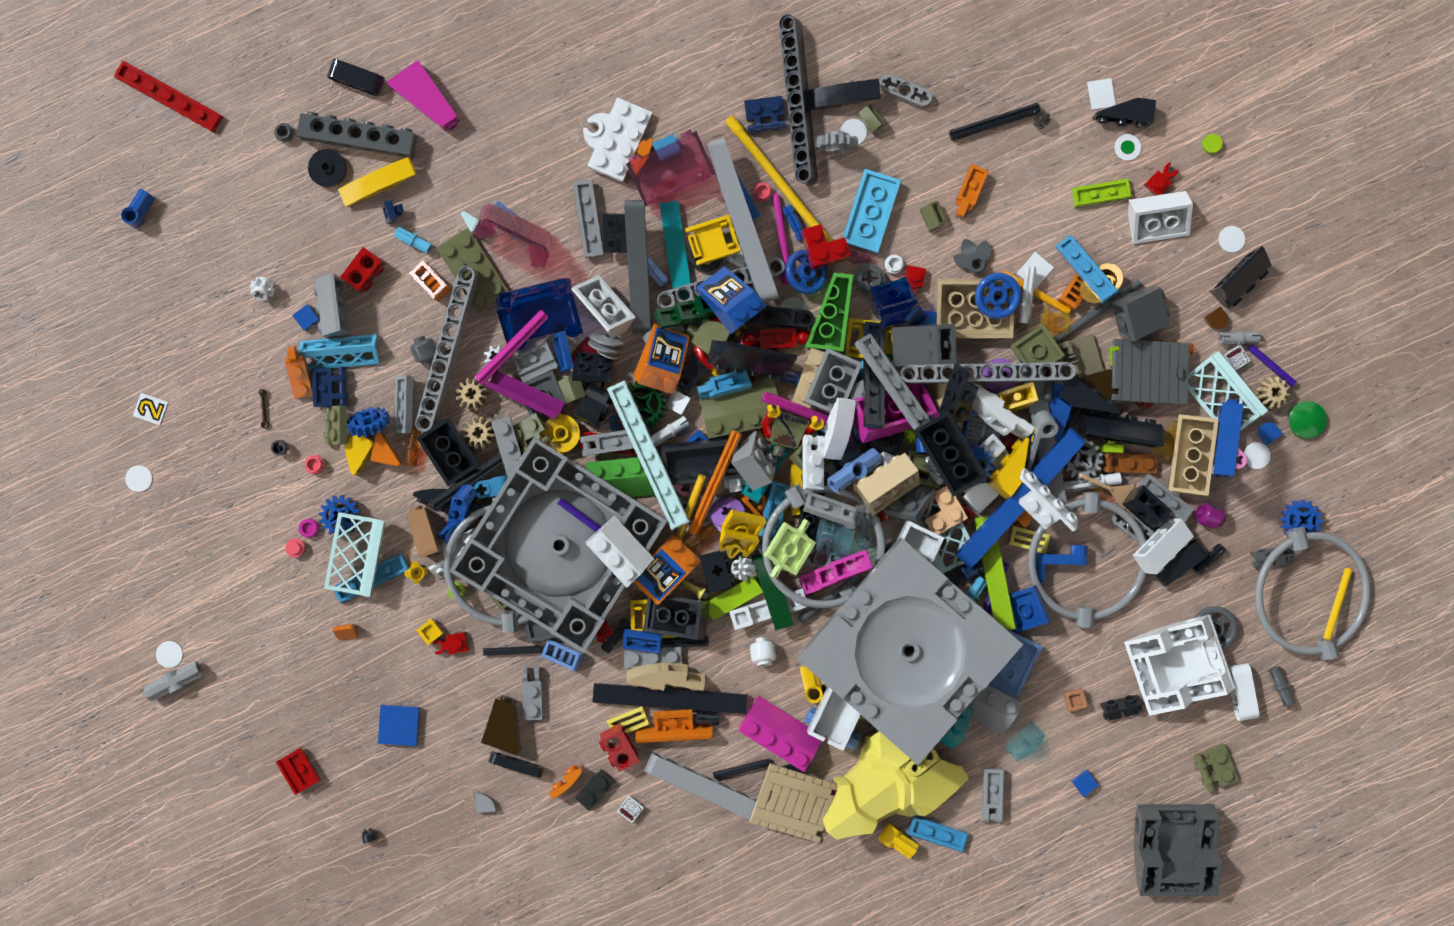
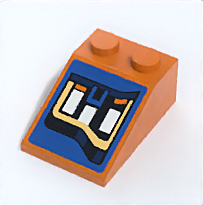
M654 323L633 375L638 384L674 394L681 376L690 336L670 328L659 330L658 324Z
M673 534L652 555L654 560L633 582L659 605L701 560Z

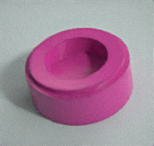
M304 519L299 524V533L303 537L312 538L319 532V524L314 519Z

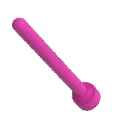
M774 193L772 199L782 261L786 267L789 252L780 195ZM784 268L781 282L782 284H789Z

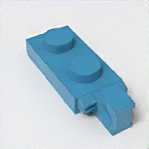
M743 370V374L731 372L710 378L706 385L697 387L700 399L708 397L717 398L750 389L752 384L748 372Z

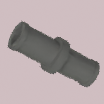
M1281 667L1269 669L1268 672L1275 684L1274 689L1278 691L1283 706L1294 704L1295 700L1289 689L1290 684L1286 682Z

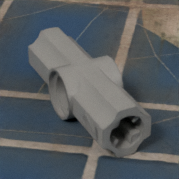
M198 661L191 662L143 687L144 694L150 702L155 701L168 693L171 694L184 688L186 684L203 676L204 670Z

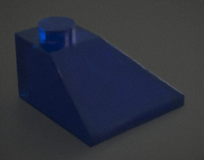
M907 277L870 287L876 313L882 328L901 323L918 303Z

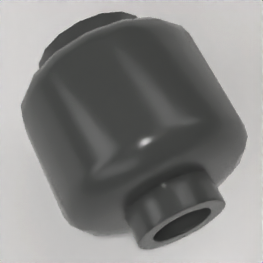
M424 335L413 339L415 343L410 346V350L415 362L422 365L433 362L436 351L433 339H425Z

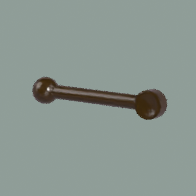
M260 389L258 393L261 396L263 419L261 427L266 429L269 427L265 408L266 390Z

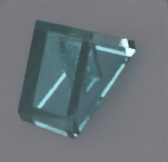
M1031 721L1004 748L1016 761H1019L1036 751L1045 734Z

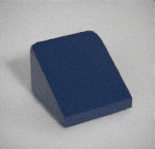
M918 305L908 314L903 322L908 326L920 325L926 318V315Z

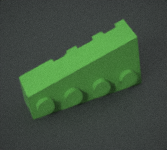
M833 274L825 299L806 343V349L814 348L819 351H826V348L837 353L845 354L854 275Z

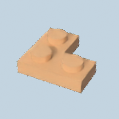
M944 486L936 491V496L934 497L941 511L924 519L931 532L940 534L966 520L967 516L956 496L953 497L947 486Z

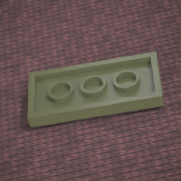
M469 228L436 248L455 279L461 267L469 266L478 271L479 280L472 301V306L477 313L510 293ZM470 270L465 273L467 281L472 278ZM462 289L465 295L467 296V291L465 289Z

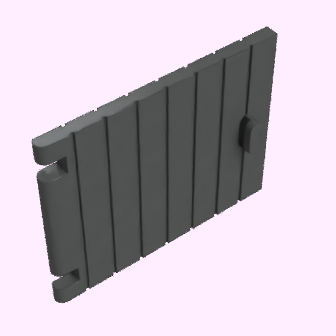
M1113 339V346H1119V351H1113L1112 389H1118V394H1112L1111 401L1188 404L1189 343L1142 340L1131 342L1127 339Z

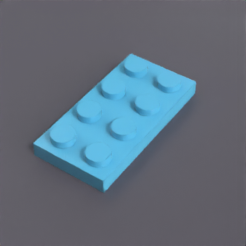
M864 169L843 235L848 245L878 254L901 180Z

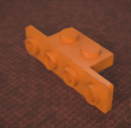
M692 709L654 711V728L636 729L635 736L636 743L706 740L713 738L712 725H693Z

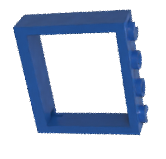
M1227 399L1219 408V421L1211 476L1232 478L1235 474L1244 404H1239V400Z

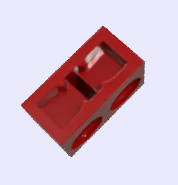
M362 247L340 278L358 292L363 293L370 289L373 284L371 281L375 276L378 277L383 272L385 263ZM373 259V267L366 268V262ZM361 274L362 281L358 284H355V277Z
M621 723L600 733V747L603 752H608V760L612 767L616 766L617 770L621 772L640 762L639 754ZM612 738L618 739L615 743L609 742ZM621 754L627 755L625 758L618 757Z

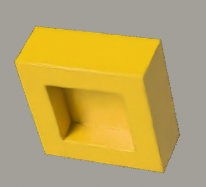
M433 618L416 630L427 645H430L444 633Z

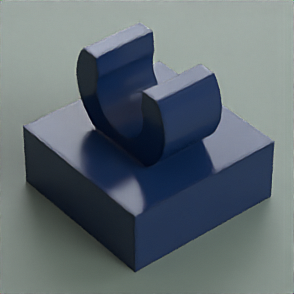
M392 200L384 201L382 204L387 224L395 223L397 216L402 215V212H404L402 204L393 206Z

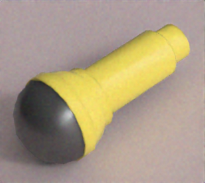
M683 580L681 585L693 592L699 600L708 598L709 591L707 588L698 587L689 581Z

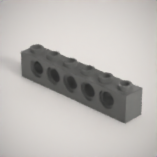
M310 111L307 114L300 113L296 135L305 141L405 158L410 157L411 159L414 158L417 141L416 134L409 128L402 127L401 130L393 129L394 127L391 125L382 124V127L375 126V123L363 121L362 124L356 123V120L351 118L339 120L333 115L321 117L318 113ZM319 124H324L323 130L317 132V126ZM338 127H342V133L335 135V130ZM361 130V136L354 138V133ZM379 133L380 139L378 141H372V137L375 134ZM399 137V142L392 145V138Z

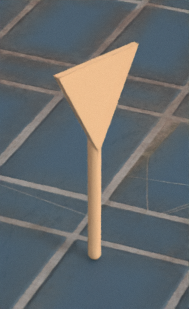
M1079 475V477L1109 490L1120 507L1125 510L1126 507L1122 503L1131 490H1133L1135 484L1110 487L1086 475Z

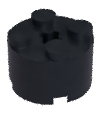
M590 384L585 392L586 395L581 399L577 407L575 418L599 429L603 420L605 421L609 414L608 408L612 405L613 401L608 391Z

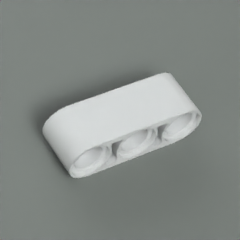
M1249 664L1229 666L1235 689L1231 691L1236 719L1238 721L1259 718L1258 703Z

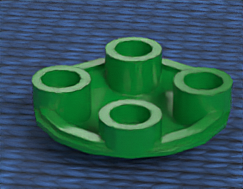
M1303 401L1290 409L1289 425L1295 436L1312 439L1324 431L1327 425V416L1325 410L1319 404L1313 401Z

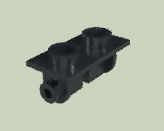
M1128 695L1124 698L1100 703V706L1104 711V720L1108 719V721L1122 718V711H1124L1125 717L1139 714L1142 711L1143 703L1138 695Z

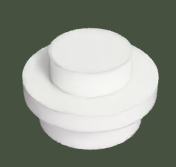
M890 255L885 260V269L889 273L897 274L902 271L904 261L900 256Z

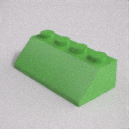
M638 457L586 463L588 471L630 497L655 495Z

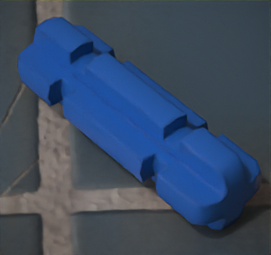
M788 205L783 208V213L785 217H788L787 221L793 232L796 233L797 240L802 241L801 232L803 226L797 214H794L795 210L792 205Z

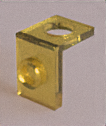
M1045 306L1044 313H1041V324L1046 327L1048 332H1069L1070 314L1051 313L1049 306ZM1063 318L1065 325L1057 328L1054 325L1055 319Z

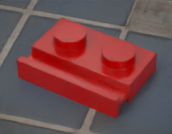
M302 747L276 762L294 795L321 780Z

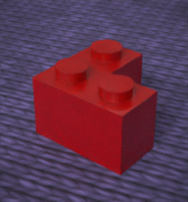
M821 224L802 230L801 237L811 270L843 262L850 258L851 254L845 237L827 242Z

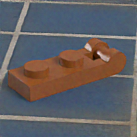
M1103 453V459H1105L1103 472L1157 474L1156 454ZM1113 459H1117V466H1113Z

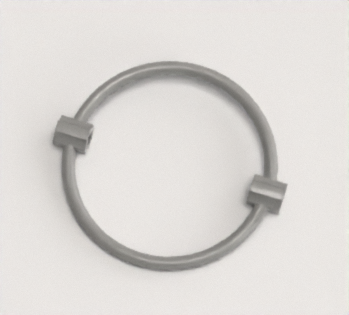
M800 484L794 485L784 491L787 498L774 510L764 530L762 554L766 570L775 586L785 596L799 604L812 608L841 606L856 589L854 585L842 589L839 592L841 598L819 601L802 597L790 590L779 577L776 580L770 576L774 567L772 561L765 557L764 553L770 545L771 534L780 515L790 505L795 509L805 504L809 491L816 494H837L852 500L857 505L865 504L861 497L847 489L835 493L828 485H824V490L821 491L805 490L801 488ZM866 507V514L874 526L877 537L875 566L885 554V538L877 515L872 516Z
M1083 492V499L1064 504L1068 511L1082 507L1083 512L1100 513L1101 508L1111 510L1120 515L1132 527L1140 547L1146 543L1144 533L1137 521L1122 507L1112 502L1101 500L1102 493ZM1041 525L1037 528L1028 554V569L1033 586H1037L1043 602L1049 608L1062 616L1075 619L1077 627H1093L1094 620L1102 619L1118 612L1129 604L1140 590L1146 577V573H1144L1141 567L1129 592L1119 602L1107 609L1094 612V607L1077 606L1075 612L1058 605L1046 594L1038 579L1036 553L1041 537L1046 530Z
M490 505L485 506L467 516L453 531L444 555L446 583L455 601L472 617L488 624L502 626L503 633L519 632V624L531 621L525 616L518 617L517 611L501 613L502 618L488 616L479 612L464 600L454 583L452 573L449 572L452 566L453 550L458 538L473 521L485 515ZM562 540L555 541L558 549L564 547Z
M1304 527L1293 528L1287 532L1288 540L1281 543L1271 552L1259 572L1255 588L1257 614L1267 634L1278 645L1294 653L1304 655L1320 654L1322 660H1332L1339 655L1337 648L1356 633L1366 616L1370 601L1369 575L1359 554L1344 540L1327 533H1306ZM1308 540L1327 541L1342 548L1356 564L1362 582L1361 605L1352 625L1336 640L1333 636L1331 641H1326L1323 637L1318 638L1316 641L1318 647H1302L1283 639L1271 626L1263 603L1264 583L1275 560L1290 547L1292 551L1307 549L1310 546Z

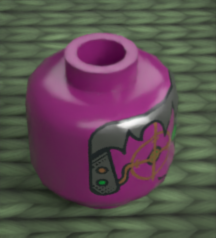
M1205 502L1203 505H1199L1195 512L1198 524L1214 530L1222 527L1226 520L1223 507L1212 502Z

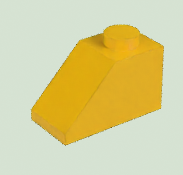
M1034 382L997 393V396L1005 401L1003 408L1010 410L1012 413L1026 409L1039 401Z
M352 433L347 436V444L344 449L350 473L354 476H359L372 454L374 441L365 436H352Z

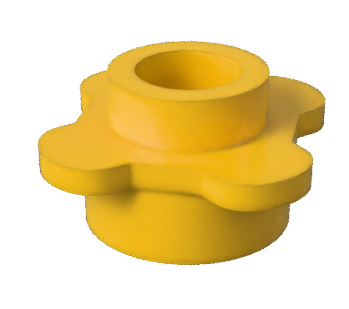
M413 561L411 567L405 570L404 575L407 578H411L414 584H419L428 571L426 568H422L419 562Z

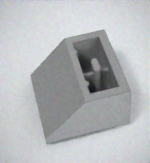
M757 431L753 432L735 450L732 459L733 466L752 491L772 483L777 462V456L772 454L773 451L767 446L766 440Z

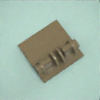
M1093 334L1057 344L1065 355L1060 358V361L1069 362L1075 366V378L1076 376L1084 377L1104 371ZM1062 367L1065 377H1068L1070 374L1069 369Z

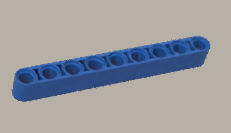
M1071 427L1030 472L1036 475L1037 480L1042 485L1047 486L1085 444L1086 440ZM1022 482L1014 494L1005 499L958 550L956 556L969 568H972L1025 510L1019 504V499L1031 490Z

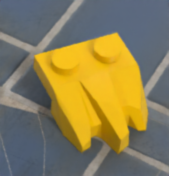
M731 509L722 524L719 544L720 551L727 550V555L731 559L739 552H742L743 556L747 558L760 542L758 535L767 523L765 517Z

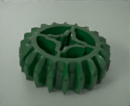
M636 380L635 386L629 382L628 388L637 408L638 402L646 401L645 409L642 407L638 411L640 414L651 417L643 420L647 430L649 429V424L654 429L656 427L655 422L658 424L662 422L659 417L665 418L666 416L662 411H667L668 407L662 404L667 403V399H661L665 393H658L659 390L640 385ZM641 391L647 392L649 394H647L644 397H640L637 394L634 395L633 393ZM653 397L657 403L656 413L652 411L649 405Z

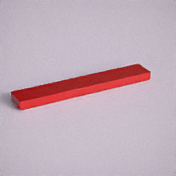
M124 60L121 61L113 75L116 79L215 133L223 119L221 114Z

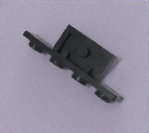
M954 364L939 409L940 411L948 406L957 423L968 421L979 389L975 384L966 385L969 372L960 364Z

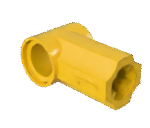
M806 666L799 667L807 700L811 703L820 702L823 692L819 678ZM811 689H817L820 692L817 699L809 697L808 693Z
M889 822L878 837V840L891 849L894 848L909 859L914 856L919 846Z

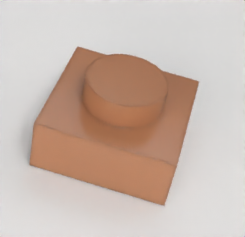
M1083 688L1063 692L1068 712L1088 707Z

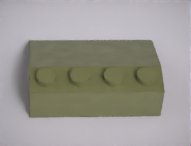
M761 374L755 380L749 376L752 384L750 389L717 398L708 397L700 399L708 440L728 436L733 430L742 433L761 429V422L768 412L767 406L769 405L762 401L763 394L770 392L778 396L774 380L766 378L767 374ZM706 382L697 383V387L706 385Z

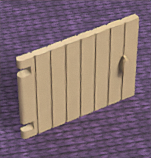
M770 763L749 822L820 843L821 836L816 834L817 831L823 832L825 829L822 819L835 795L831 794L832 789L837 791L838 785L834 782Z

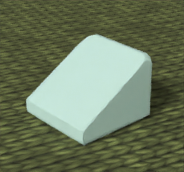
M462 211L461 215L470 232L475 236L482 225L481 222L465 211Z

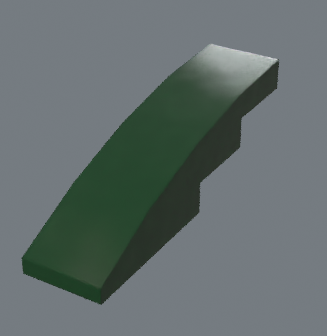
M695 296L693 300L677 302L672 307L660 308L654 311L659 330L716 316L701 296Z
M763 555L751 556L775 631L794 625L784 594L775 586L768 575Z

